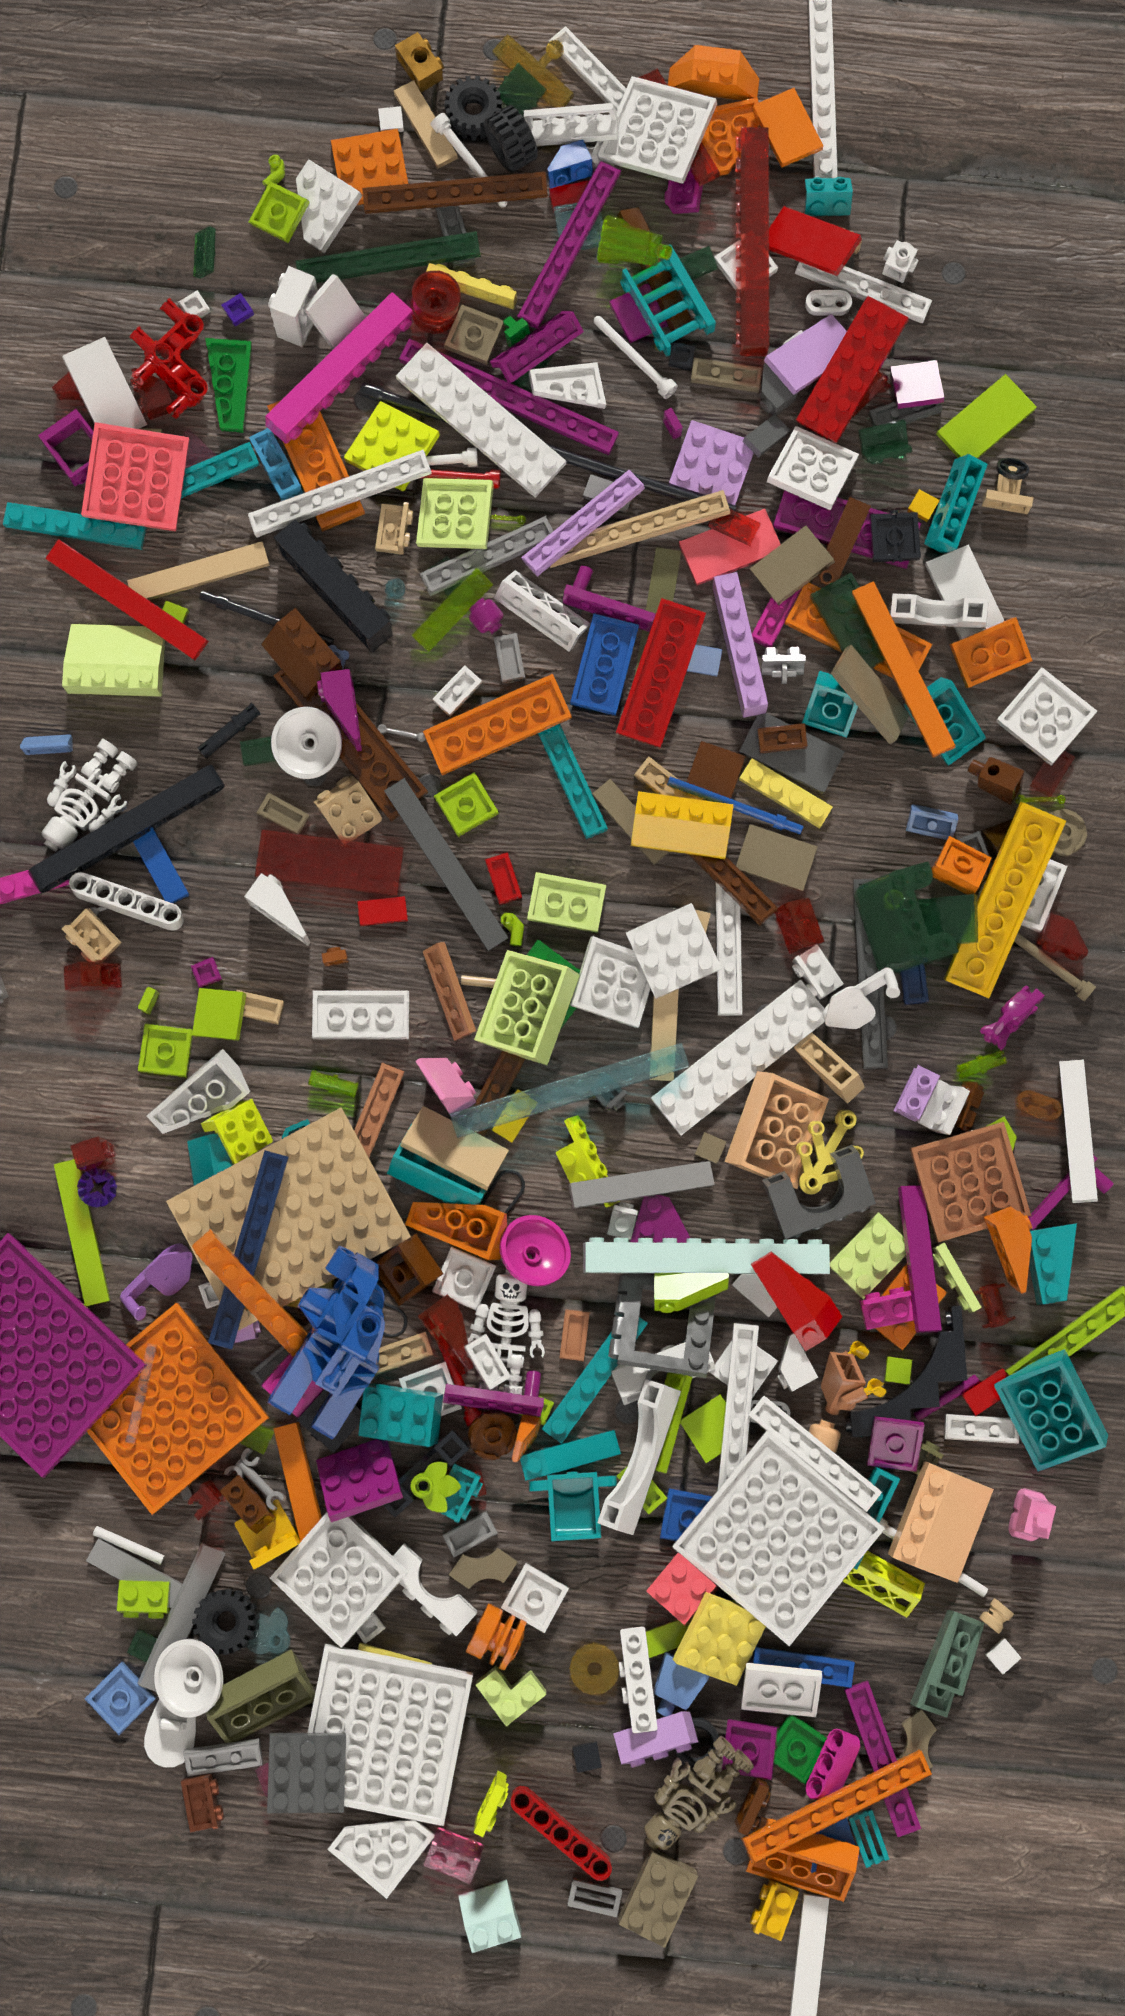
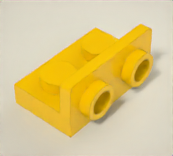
M769 1879L767 1885L763 1884L759 1899L762 1901L759 1909H754L750 1919L753 1932L758 1935L762 1933L781 1941L799 1894L798 1889Z

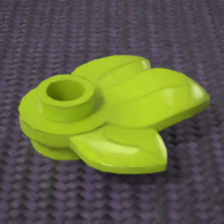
M445 1462L430 1464L424 1473L417 1474L411 1482L413 1494L418 1498H423L424 1504L428 1509L440 1513L447 1512L445 1497L455 1494L461 1488L460 1483L454 1477L446 1475L447 1463ZM426 1481L428 1488L425 1490L420 1489L419 1483Z

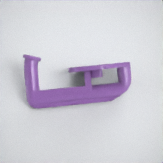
M174 1244L165 1249L122 1291L120 1300L136 1320L144 1319L146 1308L139 1306L135 1299L150 1284L162 1294L170 1296L177 1293L189 1281L193 1255L185 1245Z

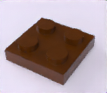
M754 1777L734 1821L738 1832L748 1836L750 1830L755 1831L760 1817L757 1816L761 1806L765 1808L770 1799L771 1793L768 1792L769 1787L765 1779Z

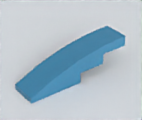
M267 428L250 436L249 439L280 500L284 501L303 494L301 485L273 432Z

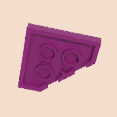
M662 1195L643 1198L630 1242L638 1243V1238H653V1243H662V1238H677V1243H687V1239L690 1236L670 1198Z

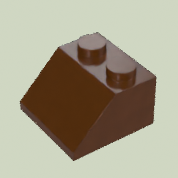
M417 1234L398 1244L376 1262L379 1265V1278L399 1306L444 1274Z

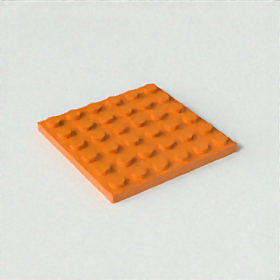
M175 1303L126 1344L147 1364V1367L87 1431L152 1515L270 1418L215 1348L208 1343L207 1338L179 1303Z

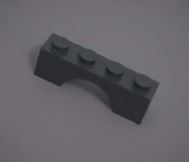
M454 1429L398 1479L403 1498L384 1504L394 1518L417 1498L411 1490L412 1479L417 1474L424 1473L426 1468L434 1462H445L448 1469L469 1450L470 1447ZM421 1481L419 1483L420 1489L425 1490L428 1487V1483Z

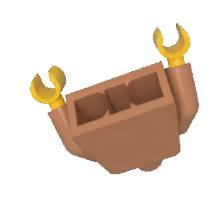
M860 1341L853 1342L848 1353L845 1351L843 1353L830 1352L821 1389L827 1401L825 1410L831 1415H838L840 1410H853L857 1403L869 1398L868 1395L871 1393L877 1397H882L886 1393V1390L881 1387L884 1383L876 1378L871 1379L867 1387L864 1388L866 1382L854 1356L856 1355L858 1358L864 1359L868 1356L869 1350Z

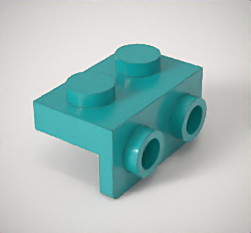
M815 177L813 179H805L804 214L809 216H841L851 214L853 196L851 178Z
M454 1463L449 1475L460 1483L461 1488L455 1494L445 1497L447 1512H442L441 1514L459 1523L461 1518L466 1520L472 1506L468 1505V1502L472 1495L477 1497L483 1483L479 1482L480 1475Z

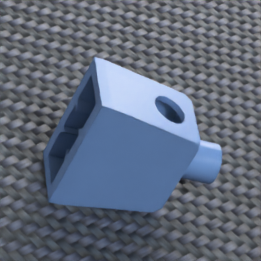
M668 1652L664 1653L654 1687V1694L662 1698L657 1712L665 1717L672 1715L675 1706L687 1710L710 1677L676 1664L672 1660L674 1655Z

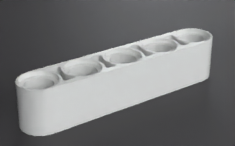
M82 872L75 873L70 878V888L74 895L81 900L167 930H178L183 925L184 918L181 910L173 903ZM80 882L88 883L83 890H77L76 887ZM102 890L110 891L107 897H99V893ZM124 898H132L131 904L127 906L121 905ZM146 906H155L153 912L149 914L143 912ZM170 913L178 914L174 921H167V915Z

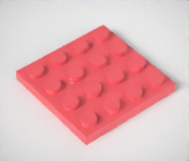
M95 422L81 513L82 517L176 531L190 441L189 437Z

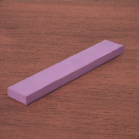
M628 470L521 557L522 561L536 576H539L645 489L644 484Z

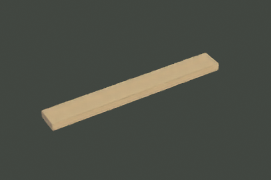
M724 490L596 528L553 563L550 568L729 515L730 509Z

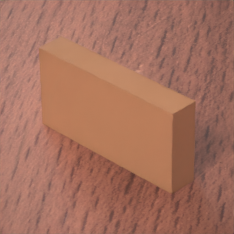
M565 1309L559 1358L584 1361L590 1312Z

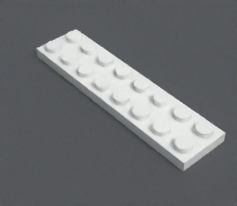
M428 343L396 375V379L535 498L566 465L565 459Z
M799 980L652 1096L651 1100L678 1134L682 1136L754 1079L757 1071H764L825 1022L823 1017L825 1009L815 997H812V993L806 988V985Z

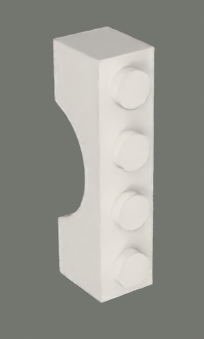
M893 593L891 617L894 623L986 629L989 605L988 599L981 598L939 601L922 598L918 595Z
M686 1339L684 1343L677 1346L669 1345L664 1347L657 1355L684 1359ZM710 1351L707 1372L715 1370ZM621 1364L611 1371L623 1404L626 1405L639 1400L645 1379L651 1380L659 1371Z
M404 1543L393 1555L409 1571L400 1582L404 1587L402 1592L412 1601L416 1598L422 1604L421 1610L430 1618L435 1616L441 1622L439 1626L448 1635L453 1633L457 1636L477 1614V1610L460 1594L450 1598H438L428 1593L423 1587L419 1575L422 1559Z

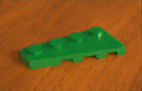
M205 338L220 430L244 433L252 342Z

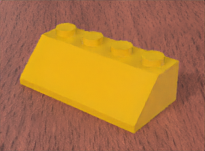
M638 791L631 846L725 859L733 804Z

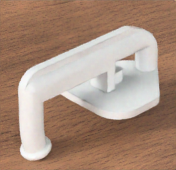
M884 968L856 986L846 987L834 994L830 999V1003L825 1007L823 1014L825 1024L829 1027L858 1029L870 1022L875 1016V1009L866 997L868 994L886 984V995L888 997L896 998L900 995L893 970L891 968Z

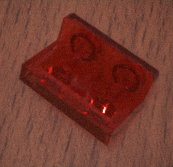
M809 897L787 902L778 907V910L775 912L776 920L790 954L825 942Z

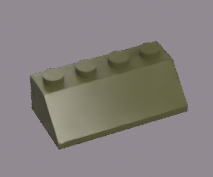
M291 1649L224 1684L218 1701L206 1712V1716L225 1743L237 1742L314 1702L315 1691L301 1662Z

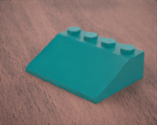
M1065 1349L1045 1356L994 1384L1037 1471L1106 1447L1108 1433Z

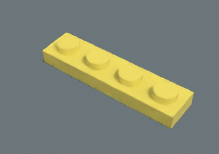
M429 263L426 270L427 282L514 310L517 303V292L509 286H498L485 278L477 279L471 277L463 271L455 272L442 264L434 265Z
M753 758L739 778L741 782L819 829L833 808Z

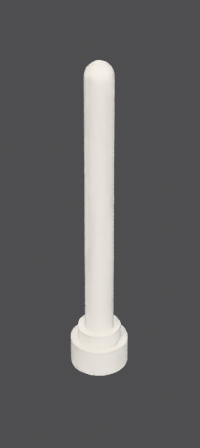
M441 113L435 117L430 124L434 131L441 135L444 134L477 178L488 177L451 130L450 120L446 114ZM507 201L497 202L500 207L507 205Z
M596 316L594 318V324L657 384L658 393L664 399H668L674 394L678 385L672 379L663 378L602 317Z
M467 448V451H462L461 454L426 456L429 466L463 463L468 465V467H478L477 448Z

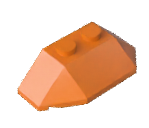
M695 45L670 67L668 86L704 96L743 101L757 98L759 77L741 50Z

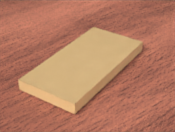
M425 1106L421 1108L400 1144L401 1147L486 1191L509 1152L508 1149Z

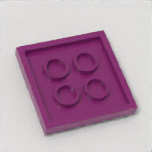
M375 1439L316 1460L328 1517L331 1523L403 1498L388 1440Z

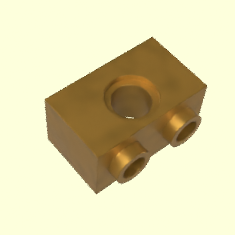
M417 32L396 44L395 52L397 60L422 93L443 80L442 70L444 65L438 56L435 57L431 52L432 48L426 38L422 39ZM424 60L425 62L418 63L417 61Z

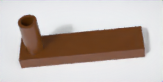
M849 497L826 549L835 563L816 576L811 584L833 594L871 508L870 505Z

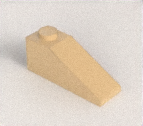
M812 1032L794 1047V1050L847 1104L865 1088L859 1074Z

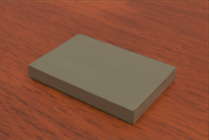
M804 526L752 566L750 571L777 605H780L835 563V561L809 528Z
M750 824L736 867L742 873L803 892L818 846Z

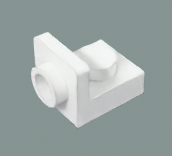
M620 1202L619 1206L614 1205L607 1235L631 1240L638 1210L633 1209L634 1205Z

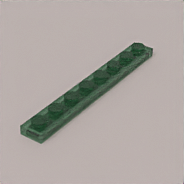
M477 231L296 260L295 263L297 270L314 276L317 284L326 282L332 274L338 276L341 280L428 266L429 263L440 264L481 257L478 235Z

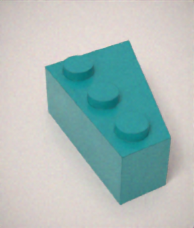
M1077 1223L1030 1231L1032 1242L1029 1267L1037 1305L1067 1301Z

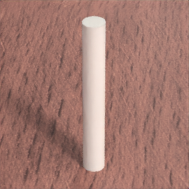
M96 1526L93 1532V1536L161 1565L165 1555Z

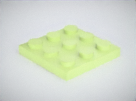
M424 478L416 541L417 546L487 549L493 481Z

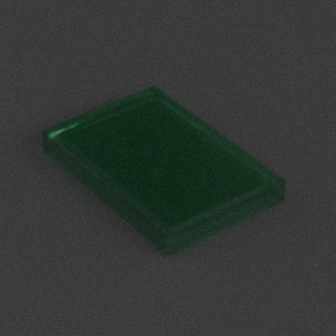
M968 894L906 901L907 948L978 943L977 895Z

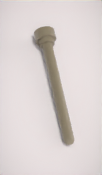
M1017 933L1014 942L1075 988L1074 991L1077 993V997L1085 1001L1096 988L1095 985L1089 981H1080L1025 937Z

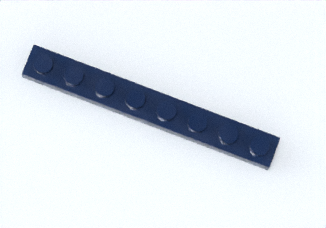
M264 1150L234 1252L235 1257L253 1277L289 1159L287 1156ZM226 1285L224 1286L208 1343L232 1350L245 1306Z

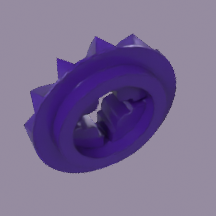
M97 1168L88 1170L78 1181V1195L85 1204L91 1207H103L109 1204L116 1196L117 1185L114 1176L110 1175L107 1170ZM93 1181L97 1184L105 1182L101 1188V1194L98 1191L89 1193L94 1187Z

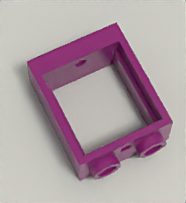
M77 409L38 435L42 444L75 487L78 484L86 483L89 462L72 472L54 447L81 428L92 441L93 430Z

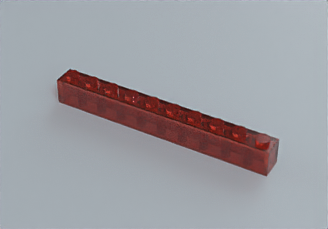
M741 127L740 137H735V151H739V158L735 159V173H739V180L735 181V194H739V201L735 203V216H739V223L735 225V238H739V245L735 247V260H739V267L735 269V281L740 283V289H736L735 303H740V311H736L735 325H740V333H736L735 347H740V356H767L769 351V128Z

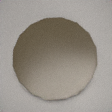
M1060 809L1049 813L1066 820L1052 854L1061 857L1076 853L1084 845L1087 838V830L1083 818L1076 812L1068 809Z

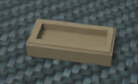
M269 792L257 811V815L298 837L310 818L309 814Z

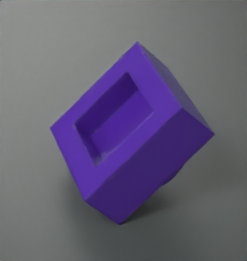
M241 293L221 305L235 327L254 315L252 308Z

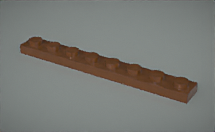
M546 172L362 188L365 214L548 198Z

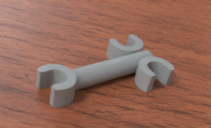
M247 1448L243 1451L241 1459L235 1466L228 1467L224 1474L229 1476L233 1471H236L243 1479L245 1475L267 1498V1506L276 1511L277 1507L273 1504V1499L278 1496L282 1501H285L286 1496L281 1492L273 1491L251 1468L258 1466L262 1459L256 1457L250 1462L248 1456L253 1450Z

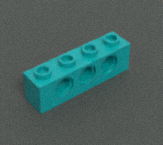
M970 454L954 460L927 534L925 545L942 554L957 550L986 471L987 463Z

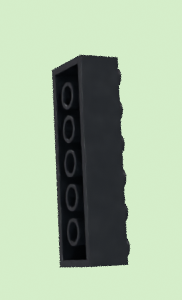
M296 519L293 520L274 537L280 555L365 647L373 653L393 636L391 629L393 625L389 621L391 619L390 615L385 609H378L372 595L368 591L363 593L358 587L360 584L352 574L347 575L342 570L344 566L336 557L331 558L327 554L328 549L322 541L318 540L316 542L311 536L313 533L305 523L300 525Z

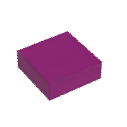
M672 408L664 411L663 423L671 437L675 440L682 435L683 427Z
M213 957L191 965L199 988L222 981Z

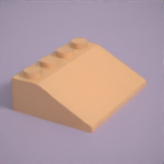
M757 1071L725 1162L764 1178L785 1171L791 1179L793 1188L797 1189L800 1176L803 1174L800 1155L796 1152V1146L800 1142H808L813 1146L812 1134L808 1131V1125L812 1121L821 1122L829 1098L774 1073ZM815 1124L813 1126V1131L817 1133L819 1125ZM803 1145L801 1147V1152L803 1154L807 1152L806 1145Z
M923 1461L888 1554L909 1565L958 1583L994 1489Z

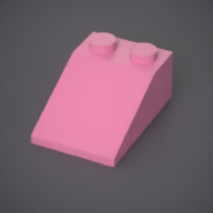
M419 1058L416 1060L427 1082L452 1118L476 1103L473 1096L476 1094V1091L469 1081L463 1082L460 1077L463 1072L456 1062L451 1064L448 1058Z

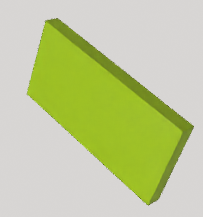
M1005 374L938 430L936 435L958 458L970 454L978 459L1034 412L1037 407Z

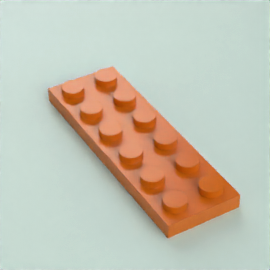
M277 401V402H275V403H273V404L268 405L267 407H268L269 412H270L280 401ZM321 412L318 413V417L312 424L309 425L307 423L302 428V433L297 439H291L287 444L283 442L305 493L349 477ZM360 500L315 517L323 532L364 515L365 511Z
M811 583L803 586L785 621V625L843 653L845 648L852 645L869 667L893 678L859 607ZM897 627L919 671L932 644Z
M551 674L426 729L423 733L441 774L445 775L571 719L572 716L555 677Z

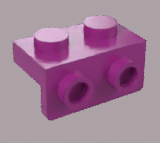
M703 166L690 167L684 183L668 180V190L665 191L664 200L673 214L699 212L705 175Z

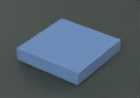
M123 1661L85 1698L118 1735L157 1698L149 1689L137 1684L139 1678Z

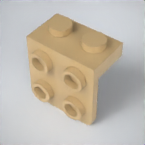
M354 776L342 778L337 782L336 787L330 791H323L317 796V800L314 801L318 810L324 815L340 841L345 845L364 834L382 820L380 813Z

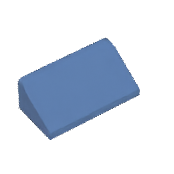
M695 645L687 671L717 677L722 649Z
M72 735L26 737L20 744V749L26 755L73 751Z
M911 804L906 831L947 840L949 836L954 837L958 823V814Z

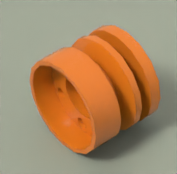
M488 1603L469 1642L466 1653L481 1659L486 1651L489 1650L492 1652L489 1664L493 1665L499 1655L502 1657L499 1669L505 1671L507 1665L514 1660L521 1646L527 1621L521 1619L516 1629L512 1628L515 1616L511 1615L504 1624L501 1622L503 1610Z

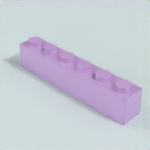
M735 572L715 576L713 592L742 716L745 718L765 714L768 701L738 574Z

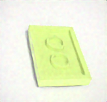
M536 872L527 920L598 933L606 885Z
M878 1212L830 1261V1268L856 1294L864 1299L865 1295L869 1294L906 1255L904 1237Z

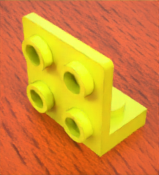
M252 1099L239 1101L232 1108L223 1110L201 1123L205 1132L215 1131V1133H218L233 1164L246 1159L273 1142Z

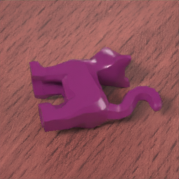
M1027 985L1024 986L1021 991L1001 1008L998 1022L986 1025L980 1029L981 1034H984V1040L997 1045L1000 1050L1004 1049L1010 1033L1016 1031L1031 1014L1033 1015L1037 1012L1038 1007L1035 1005L1039 1004L1045 995L1037 988L1031 993Z

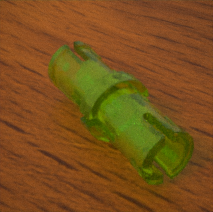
M1003 1050L983 1057L978 1055L974 1060L957 1064L956 1070L957 1073L960 1072L958 1074L959 1078L962 1080L977 1073L984 1074L987 1073L988 1069L1007 1064L1006 1056H1002L1004 1055Z
M312 1070L308 1085L329 1090L328 1093L333 1094L336 1092L355 1098L359 1083L338 1078V1075L334 1074L331 1076Z

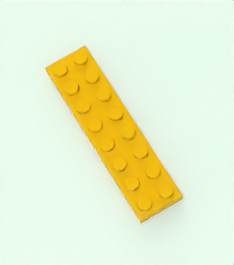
M1020 802L944 980L986 998L990 997L1066 820Z

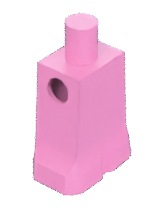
M1026 1488L1019 1490L1013 1506L1014 1513L1011 1514L1009 1522V1533L1013 1537L1027 1541H1034L1038 1538L1049 1539L1056 1506L1048 1502L1043 1493Z

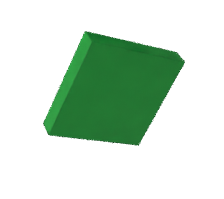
M788 1714L778 1729L774 1764L805 1785L827 1737L796 1715Z

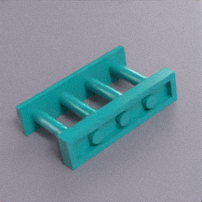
M671 244L662 249V258L657 264L632 277L626 268L622 270L620 283L625 293H630L655 337L654 343L659 351L663 350L666 357L671 353L670 343L699 328L700 330L703 329L705 334L708 335L715 331L716 321ZM664 270L671 273L672 281L642 296L636 286ZM674 290L682 292L684 297L681 302L656 315L652 314L647 305ZM686 309L693 311L695 315L693 321L667 335L663 333L659 326L661 322Z

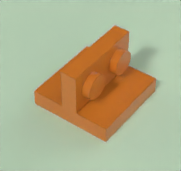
M949 836L928 875L971 897L978 890L992 858Z

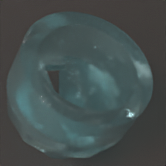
M396 578L386 582L385 593L389 597L398 598L404 595L405 585L401 579Z

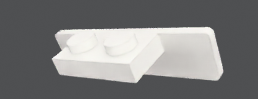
M645 1627L621 1629L623 1662H619L620 1678L625 1677L626 1688H622L623 1703H628L632 1732L656 1731L657 1720Z

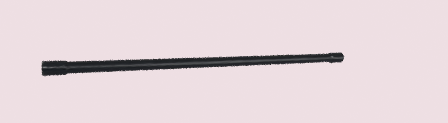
M365 382L361 385L359 395L377 402L381 401L447 423L425 403L386 391L383 388ZM548 445L565 459L568 464L616 480L627 472V470ZM633 473L644 484L646 490L682 502L702 497V495ZM728 503L730 514L723 517L733 519L737 506Z

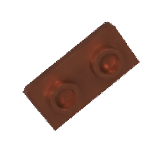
M212 1773L182 1779L181 1787L190 1833L208 1828L218 1829L221 1821L224 1820L222 1805L217 1803L216 1795H219L217 1779L213 1780Z

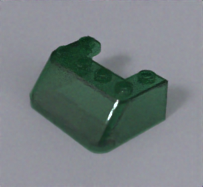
M929 861L890 872L863 883L855 891V900L879 971L884 968H891L894 974H898L948 959L959 952L953 936L949 933L941 932L929 936L914 892L915 890L927 887L932 882L933 873Z

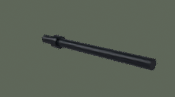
M202 590L199 599L215 604L216 608L224 611L228 609L275 626L281 620L275 616L231 601L230 597L222 594L218 596ZM316 632L328 646L333 645L334 638Z

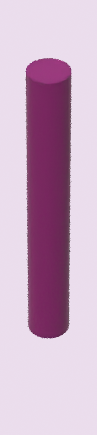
M975 1374L972 1375L967 1381L961 1382L939 1397L940 1407L921 1408L914 1412L913 1415L918 1422L979 1384V1379Z

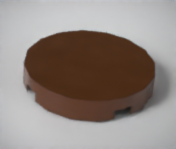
M496 1410L481 1413L472 1422L468 1433L470 1447L479 1457L485 1460H497L504 1454L507 1455L515 1445L517 1429L513 1420L507 1414Z

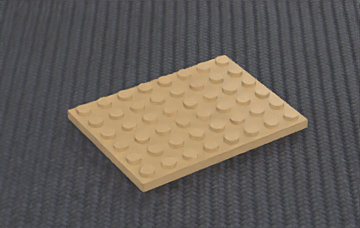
M342 1107L166 1201L219 1301L221 1300L225 1284L196 1255L192 1245L211 1229L234 1254L264 1150L287 1156L289 1159L254 1278L282 1307L302 1297L308 1288H318L337 1278L328 1272L325 1267L338 1246L345 1247L354 1254L358 1252L366 1258L372 1259L411 1237ZM246 1307L238 1331L258 1321Z

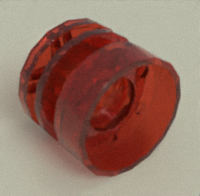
M440 270L421 274L415 280L412 288L410 308L413 310L412 319L415 325L428 333L445 332L452 327L458 314L461 298L460 287L450 274Z

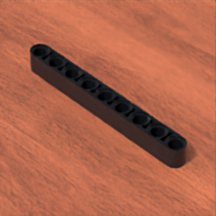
M213 765L206 766L29 869L28 874L40 893L48 892L69 880L75 873L88 869L150 832L151 828L157 829L217 794L225 787V784Z

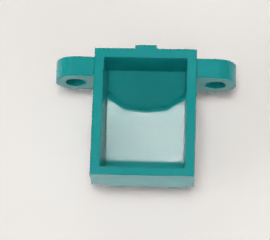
M567 1472V1474L547 1475L548 1480L528 1481L529 1492L548 1491L551 1541L601 1538V1524L597 1523L600 1516L598 1487L617 1486L616 1476L597 1477V1472Z

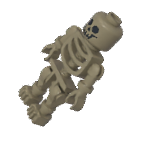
M720 1736L713 1743L715 1750L711 1749L708 1753L709 1756L695 1763L693 1769L698 1773L697 1775L690 1771L688 1762H685V1766L681 1769H678L682 1765L680 1758L673 1762L671 1774L665 1777L664 1785L655 1793V1800L661 1805L663 1811H658L644 1826V1831L647 1835L645 1841L654 1850L657 1848L668 1850L681 1836L680 1826L687 1831L693 1829L696 1833H701L708 1828L707 1825L713 1820L717 1821L720 1819V1814L728 1813L736 1807L737 1804L734 1799L725 1804L731 1798L727 1791L731 1786L734 1776L737 1777L740 1774V1769L749 1773L754 1766L739 1749L735 1751L734 1747L724 1737ZM723 1755L733 1761V1763L729 1762L726 1765L727 1769L715 1772L716 1763L719 1764L723 1760ZM687 1776L695 1787L692 1789L687 1785L679 1784L678 1781ZM704 1793L716 1801L714 1807L710 1806L706 1809L701 1798ZM698 1802V1808L695 1810L694 1804Z

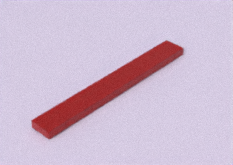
M58 539L45 559L193 660L196 661L209 641L61 540Z

